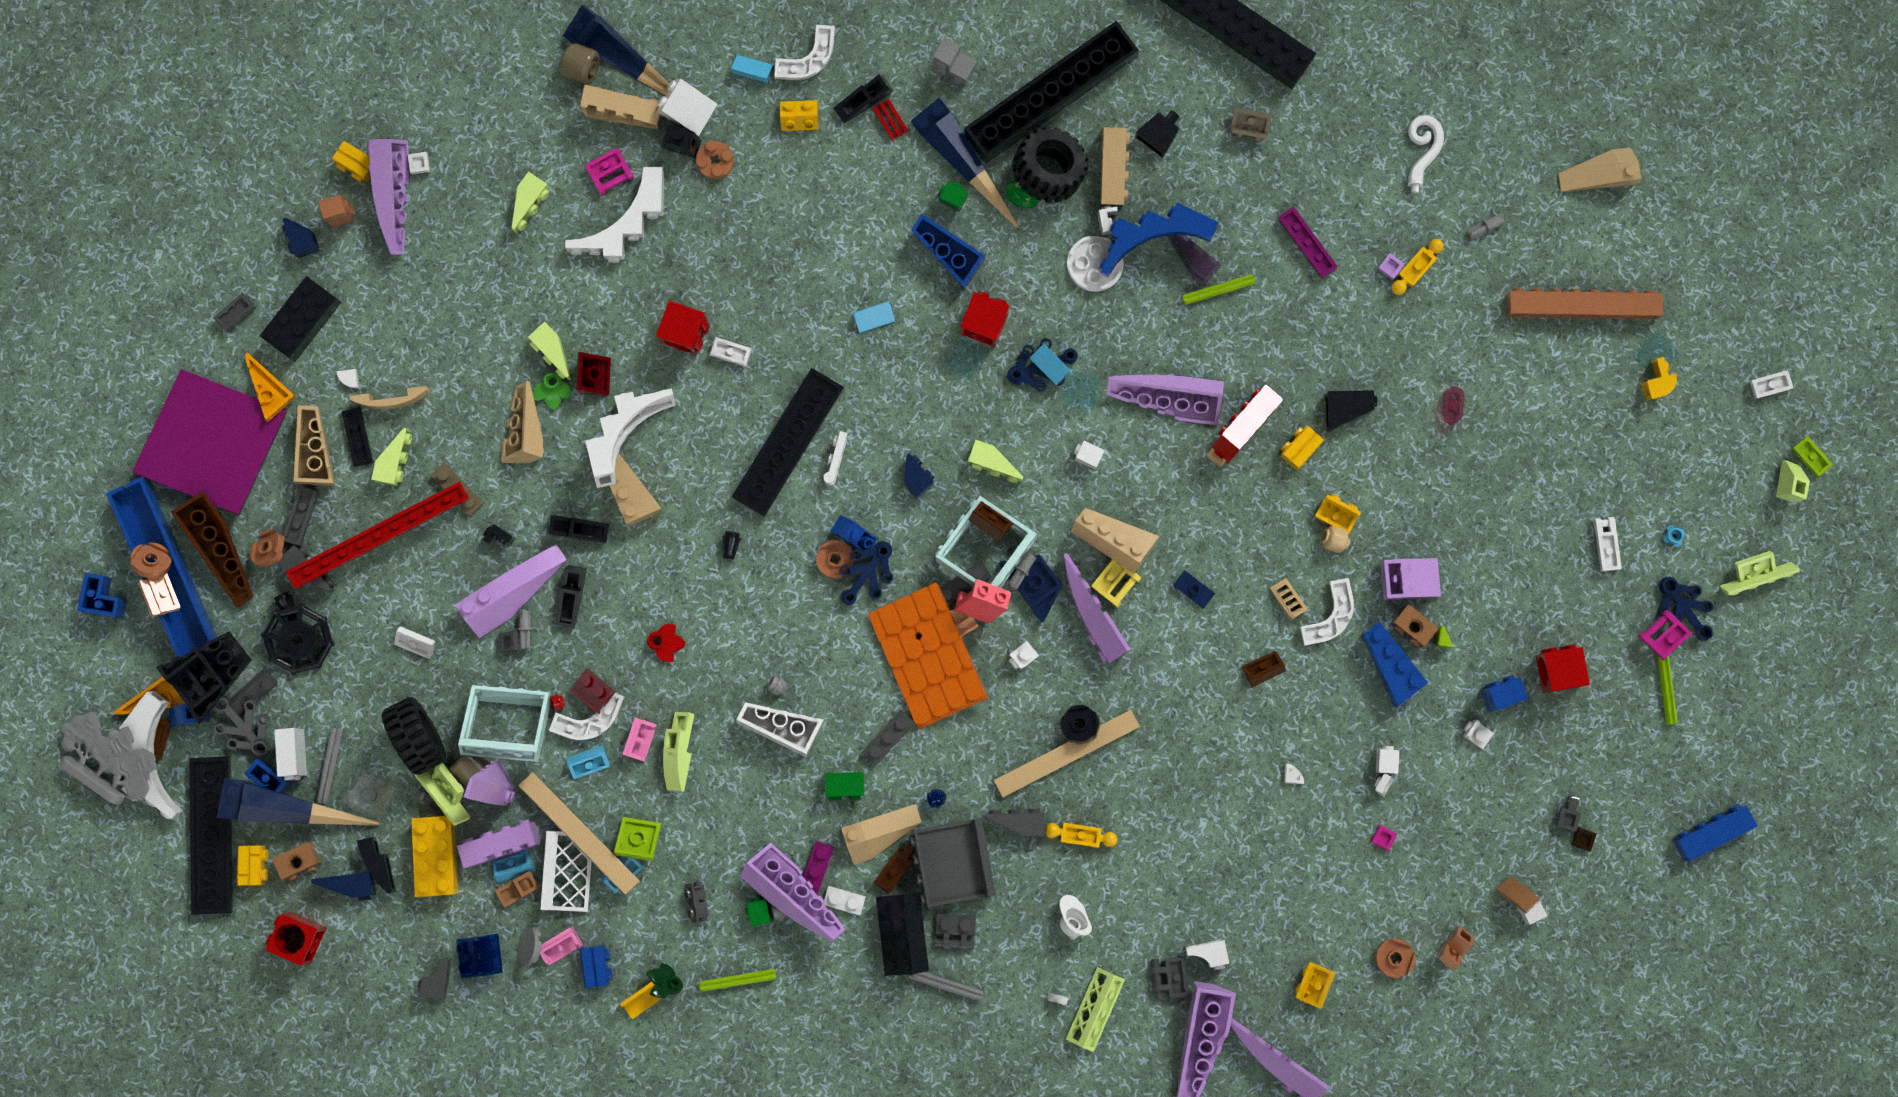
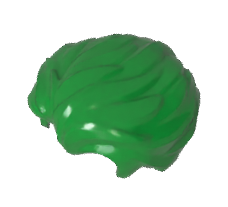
M1014 179L1007 185L1006 196L1017 207L1031 209L1039 204L1040 201L1036 200L1035 196H1029L1026 194L1025 189H1021L1018 185L1019 181Z

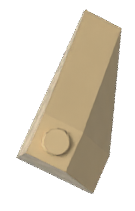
M1631 148L1612 149L1558 173L1560 192L1635 185L1641 180L1639 161Z
M525 381L515 386L510 408L514 413L506 425L507 428H510L508 439L503 438L502 463H532L543 457V437L530 382Z
M914 804L841 829L852 862L856 865L875 858L922 822L917 806Z

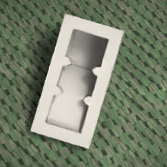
M1223 939L1184 947L1187 956L1202 957L1208 963V967H1213L1214 970L1224 969L1225 964H1229L1225 940Z

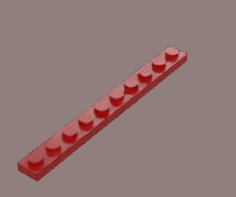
M459 481L286 571V574L294 589H298L469 500V497Z

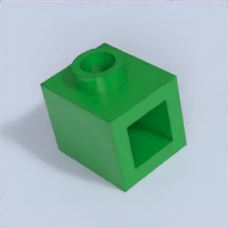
M948 181L946 186L942 185L938 192V196H940L939 202L960 212L968 196V191L963 189L961 184Z
M762 896L751 898V902L747 903V907L744 908L746 919H750L751 927L771 923L772 919L768 901L766 899L763 900Z

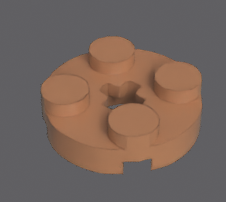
M710 140L698 150L696 164L701 174L707 178L725 177L734 166L733 153L726 144ZM719 156L718 160L720 162L714 163V165L711 164L712 160L710 158Z
M272 529L265 530L258 535L260 539L257 543L253 542L250 549L251 561L262 568L268 567L282 559L285 539L283 535Z
M839 540L825 542L820 547L816 556V563L821 573L834 579L844 577L839 573V568L842 565H854L855 561L850 556L851 547ZM833 554L841 557L836 565L834 562H830ZM844 567L842 570L843 574H847L849 571L847 567Z
M149 543V545L144 546L140 544L131 553L130 568L142 577L157 580L170 569L171 558L169 551L158 543ZM151 558L154 559L153 563L147 562L146 560H150Z
M1398 938L1383 941L1378 946L1375 954L1377 967L1383 974L1392 978H1400L1410 973L1416 961L1415 953L1410 944ZM1397 952L1400 961H1396L1393 964L1390 957Z

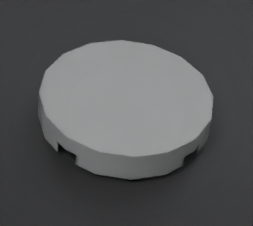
M528 927L522 933L518 947L519 962L522 966L532 967V963L535 964L540 956L542 944L538 936L541 937V933L537 928Z

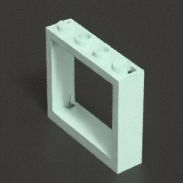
M979 496L977 501L974 500L969 505L968 509L970 510L968 513L960 517L957 522V528L949 532L946 537V543L938 547L935 553L936 562L974 587L976 579L945 558L970 526L969 518L972 511L980 503L984 502L1013 523L1011 529L1024 537L1023 541L991 583L1002 588L1015 570V567L1023 559L1025 553L1028 552L1036 541L1037 534Z
M472 685L458 743L460 755L539 762L551 703L549 692H542L541 690L531 691L522 688L509 689L506 687ZM486 701L542 707L534 745L470 739L478 702Z

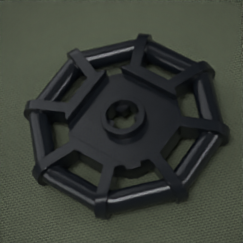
M302 603L298 606L282 610L276 609L264 632H261V637H263L269 657L268 661L291 672V675L315 668L320 669L330 649L335 644L328 626V618L311 610ZM298 614L297 620L287 622L284 618ZM303 614L317 621V623L311 625L304 621ZM280 622L282 624L278 634H273L272 632L277 623ZM318 626L321 627L324 640L318 639L316 631ZM300 635L303 640L302 643L295 644L293 636ZM272 639H276L279 644V651L275 653ZM317 645H322L323 648L317 658H315L312 653ZM283 654L292 659V664L278 656ZM308 657L311 661L297 665L298 659Z

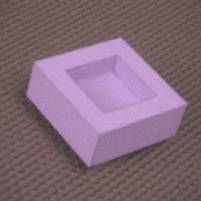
M1389 253L1378 270L1393 280L1405 264Z

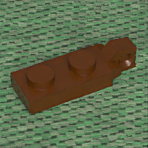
M910 843L905 849L900 847L898 851L896 850L874 881L876 885L889 894L912 863V855L910 854L914 848L910 846Z

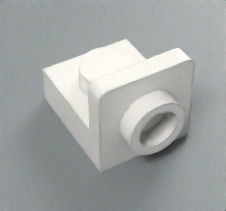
M1112 205L1103 206L1098 211L1097 216L1101 236L1109 235L1112 219L1111 217L1108 218V216L1116 215L1118 212L1117 207H1112Z
M1026 641L1009 654L1011 659L1008 661L1015 669L1019 668L1022 670L1039 655Z
M1479 720L1469 721L1463 729L1465 731L1463 736L1481 749H1484L1494 734L1480 724Z

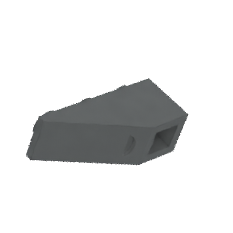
M293 546L283 554L278 564L286 572L309 560L307 558L309 554L303 547ZM327 575L309 582L326 590L335 591L332 587L334 583Z
M1020 809L1008 810L1009 814H1001V810H989V814H985V818L1024 837L1045 836L1044 812L1040 813L1039 809H1028V813H1020Z

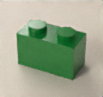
M864 772L825 773V797H830V801L841 800V796H849V800H861V796H865Z

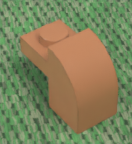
M1459 925L1437 953L1441 962L1446 967H1450L1455 971L1460 966L1462 956L1473 946L1475 937Z

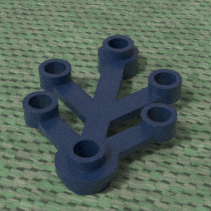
M1044 338L1041 340L1040 347L1043 342H1048V348H1051L1052 342L1050 339ZM1025 345L1022 349L1023 354L1018 365L1008 370L1007 378L1014 385L1025 383L1036 388L1038 392H1044L1047 388V383L1044 380L1036 381L1028 375L1035 373L1048 380L1050 379L1034 363L1032 366L1024 368L1028 358L1034 353V348L1031 345ZM1030 348L1032 352L1026 354L1024 350ZM1069 348L1063 352V355L1057 357L1063 363L1074 364L1077 361L1078 354L1076 350ZM1072 353L1074 357L1069 359L1067 354ZM1014 372H1019V373H1020V377H1019V378H1015V377L1013 376V373H1014ZM1064 378L1063 381H1062L1061 383H1059L1057 386L1063 385V384H1064V381H1065V378ZM1043 383L1045 388L1039 389L1038 384Z
M879 541L874 545V548L865 550L854 549L851 551L850 556L855 561L861 560L862 557L873 556L869 563L851 566L842 565L839 568V573L842 576L862 572L850 589L842 591L840 599L844 604L852 605L856 602V594L868 577L871 588L870 596L874 599H879L882 596V591L878 587L876 566L879 562L882 569L881 581L884 583L892 582L893 575L889 571L888 558L892 554V547L888 542ZM882 547L886 549L885 554L880 553ZM856 551L860 553V556L857 559L854 558V553ZM844 567H847L849 570L847 574L842 572ZM886 574H889L890 579L888 581L884 580V576ZM877 589L879 594L874 597L873 591ZM848 594L852 595L851 601H848L846 599V596Z
M1673 577L1661 579L1659 590L1663 594L1662 607L1658 611L1659 617L1662 616L1663 609L1671 612L1669 607L1672 597L1676 603L1674 616L1682 623L1684 613L1695 628L1697 639L1701 641L1711 639L1713 636L1712 628L1708 625H1702L1690 608L1701 609L1707 613L1713 610L1712 602L1684 599L1678 593H1689L1692 597H1696L1702 593L1701 587L1698 585L1687 586L1678 584L1677 580ZM1666 583L1671 584L1670 590L1666 589ZM1693 588L1698 589V593L1696 595L1692 592ZM1705 603L1709 604V610L1704 609ZM1701 630L1706 632L1705 637L1700 635Z

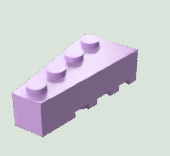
M528 819L518 822V826L512 828L510 825L499 829V832L494 834L492 832L481 834V838L473 840V837L462 840V844L458 845L457 848L463 868H469L541 845L535 822H529Z

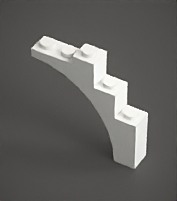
M643 167L642 181L637 196L625 214L609 228L593 236L565 240L566 250L572 255H581L582 252H589L590 255H601V252H603L605 260L611 263H618L620 260H624L625 238H628L630 241H638L639 238H644V216H647L649 219H657L658 216H663V168Z
M672 388L634 397L633 392L614 396L619 414L600 418L604 436L585 441L597 488L616 484V458L621 445L632 430L655 413L676 406Z
M156 691L146 692L119 728L121 730L129 726L134 738L131 746L132 750L144 748L154 754L156 729L161 715L169 704ZM157 769L149 774H145L144 776L149 785L145 802L159 809L160 814L167 819L179 817L183 811L172 801L163 788L157 774ZM123 786L121 790L126 793V797L130 799L127 795L126 788ZM139 797L138 799H133L132 801H140L143 799Z

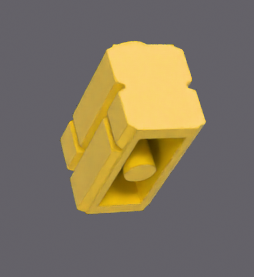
M343 141L338 151L332 157L336 164L335 167L343 173L346 170L352 173L351 177L356 181L361 182L363 180L367 183L371 178L369 172L370 156Z
M1306 426L1304 429L1300 427L1293 435L1295 437L1293 442L1287 441L1281 448L1283 453L1280 457L1297 471L1324 441L1309 426Z
M238 846L237 885H265V881L268 880V870L265 869V861H268L269 858L266 846Z

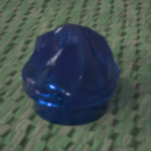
M932 789L931 792L927 793L930 807L939 808L945 803L946 794L942 790Z

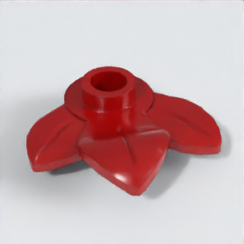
M674 624L661 626L658 632H652L647 638L649 648L656 651L657 657L665 662H674L673 652L682 649L686 645L680 636L675 635L676 625ZM659 638L660 644L655 645L653 640Z

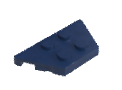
M1041 555L1034 556L1036 560L1028 571L1029 575L1024 577L1017 590L1041 623H1043L1063 585ZM1000 561L998 564L1003 568L1007 561ZM1016 569L1012 572V574L1010 575L1009 579L1012 578V576H1013V574L1015 573Z

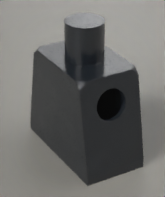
M1172 110L1166 117L1161 113H1157L1136 132L1135 138L1161 158H1164L1179 131L1178 126L1175 125L1179 115Z
M669 124L662 149L696 159L702 141L695 132Z

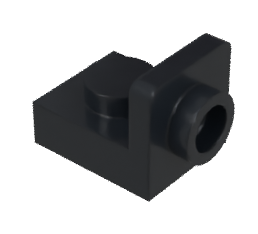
M494 524L492 527L489 526L483 534L485 536L483 541L486 543H490L495 535H497L495 539L504 545L506 542L512 545L516 539Z

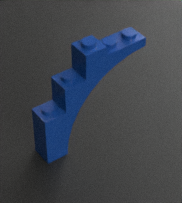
M1180 203L1170 208L1167 215L1170 217L1169 219L1148 210L1146 214L1143 213L1138 222L1140 227L1119 217L1117 222L1113 221L1109 230L1111 231V237L1116 239V241L1111 242L1108 248L1110 254L1100 264L1099 268L1102 269L1101 275L1109 278L1115 266L1126 254L1137 246L1155 238L1185 235L1211 242L1219 222Z

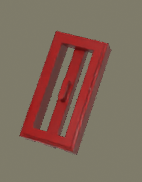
M889 98L878 106L873 107V111L891 140L908 132L907 127ZM888 105V107L890 108L891 112L893 113L894 117L896 118V120L902 128L901 131L898 129L897 125L895 124L894 120L892 119L891 115L889 114L885 106ZM880 109L883 110L884 114L886 115L896 134L893 135L892 131L890 130L881 113L879 112Z

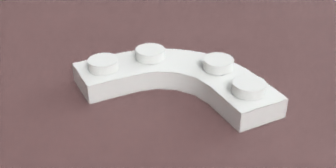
M816 25L814 47L808 56L796 60L776 58L775 79L803 80L813 77L822 71L830 61L833 53L835 26Z
M1349 578L1329 582L1333 599V610L1325 621L1300 627L1304 646L1331 640L1342 633L1348 625L1354 609Z
M615 693L606 706L602 707L600 714L595 713L592 717L585 720H576L555 713L549 731L575 740H588L598 737L612 726L625 697Z

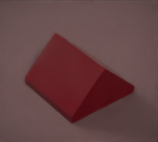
M578 352L576 391L580 395H609L611 358Z

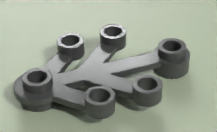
M223 695L221 699L226 704L222 705L218 701L214 709L218 712L224 711L237 727L227 726L224 722H218L214 726V732L218 735H242L249 739V741H240L235 736L230 737L226 743L229 749H249L256 756L267 755L271 748L270 742L266 739V726L270 721V717L264 713L258 716L257 724L259 728L258 735L256 736L252 731L257 702L254 699H248L244 703L245 721H243L230 706V699ZM247 703H252L254 707L249 708ZM264 717L266 719V723L261 722L260 718ZM217 726H222L223 731H219ZM231 740L236 742L235 746L230 744ZM258 744H263L264 749H260L258 747Z

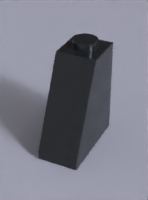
M1374 390L1328 391L1325 394L1327 432H1331L1371 413L1377 407V396H1374Z

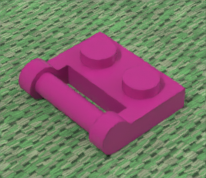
M618 147L584 165L601 196L606 194L605 191L628 179L630 181L634 178ZM623 168V174L604 184L600 183L601 179Z
M1665 610L1662 616L1645 632L1642 631L1638 637L1664 660L1692 633L1670 611ZM1667 621L1670 622L1672 626L1655 641L1650 638Z

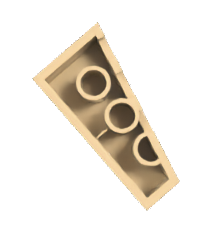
M584 85L580 107L585 117L657 130L660 128L662 115L656 112L659 107L657 106L659 101L656 99L647 100L638 96H630Z
M618 453L615 465L616 484L609 486L625 523L631 526L663 512L660 505Z
M1087 508L1075 520L1071 533L1134 574L1153 550L1159 538L1155 534Z

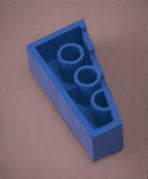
M921 214L911 229L912 232L961 286L966 289L986 259L985 255Z

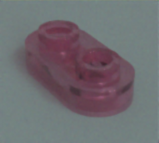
M1453 386L1444 393L1442 419L1448 425H1455L1462 419L1464 392L1461 388ZM1455 394L1456 400H1452L1450 395ZM1450 412L1454 413V419L1449 418Z

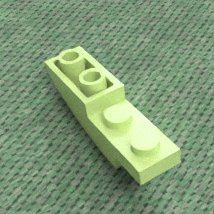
M675 712L672 729H666L663 768L668 791L684 792L692 755L687 752L694 714L690 712Z

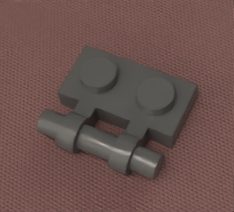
M937 913L936 933L944 934L943 940L936 939L935 947H942L943 950L960 948V951L974 949L975 941H967V935L975 936L976 916ZM950 934L961 935V941L949 940Z
M1185 956L1165 958V966H1160L1159 959H1151L1152 967L1150 972L1153 974L1154 985H1152V989L1155 991V999H1163V991L1168 990L1169 998L1189 996ZM1166 972L1167 984H1162L1161 973Z

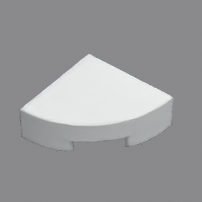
M356 369L337 371L338 378L343 384L350 388L359 389Z
M1285 764L1284 783L1304 784V778L1300 771L1293 765Z
M1048 992L1047 1000L1067 1005L1068 997Z

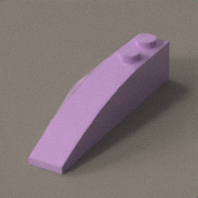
M396 139L369 140V172L377 217L391 255L404 254L405 229L402 228V224H404L407 218V213L403 210L404 202H408V194L404 193L405 184L409 185L410 179L408 141Z
M1173 375L1112 376L1108 379L1106 395L1129 403L1131 401L1138 403L1140 407L1155 409L1157 413L1163 415L1165 413L1173 415L1174 419L1218 426L1224 382Z
M556 544L486 584L455 604V606L480 639L510 620L567 559Z
M1066 553L1063 555L1066 577L1077 611L1089 633L1087 638L1092 646L1096 645L1100 650L1097 652L1103 662L1107 661L1109 664L1127 653L1130 648L1108 613L1102 612L1100 601L1094 595L1092 596L1090 586L1084 579H1081V573Z
M491 761L490 765L487 764L485 769L482 768L479 773L477 772L470 778L463 797L484 803L508 806L509 803L513 802L516 792H513L514 785L504 764L499 761Z
M772 843L768 844L746 863L740 877L768 902L798 924L831 942L836 940L845 931L843 925L834 913L826 908L824 905L825 901L821 896H817L813 890V885L802 876L803 872Z
M1194 981L1183 1044L1177 1097H1200L1206 1084V1079L1213 1069L1216 1057L1222 1049L1225 1038L1228 1036L1236 997L1235 992L1214 984Z
M1231 1019L1230 1026L1236 1036L1261 1065L1283 1083L1281 1087L1290 1093L1294 1090L1299 1094L1298 1097H1322L1329 1090L1330 1086L1236 1020Z

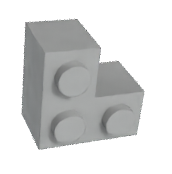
M944 37L933 55L934 71L941 76L947 75L951 77V81L957 85L962 83L966 86L977 67V61L961 53V46Z

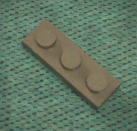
M445 462L430 475L443 489L459 481L462 483L469 500L460 504V506L469 516H472L485 504Z

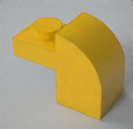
M1664 357L1651 361L1655 379L1641 383L1646 401L1668 395L1676 386L1677 374L1669 375V364L1665 361Z

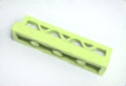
M1099 967L1096 968L1066 1040L1094 1052L1125 979ZM1101 974L1106 975L1104 984L1099 985ZM1097 992L1098 998L1096 1002L1091 1003L1092 994ZM1089 1010V1019L1084 1022L1083 1015ZM1081 1029L1082 1035L1078 1041L1074 1039V1035L1077 1030Z

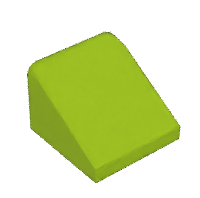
M1445 626L1438 627L1434 645L1442 648H1452V643Z

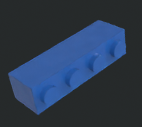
M1733 805L1728 808L1729 812L1725 814L1721 812L1712 816V821L1705 823V821L1694 825V830L1690 832L1685 830L1678 833V838L1673 841L1683 860L1692 861L1758 827L1747 805Z

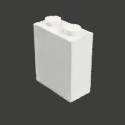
M672 80L667 87V94L659 100L657 104L659 107L656 112L678 127L691 130L699 136L716 108L717 103L684 80Z
M276 729L277 777H284V780L289 781L301 780V776H307L304 729Z

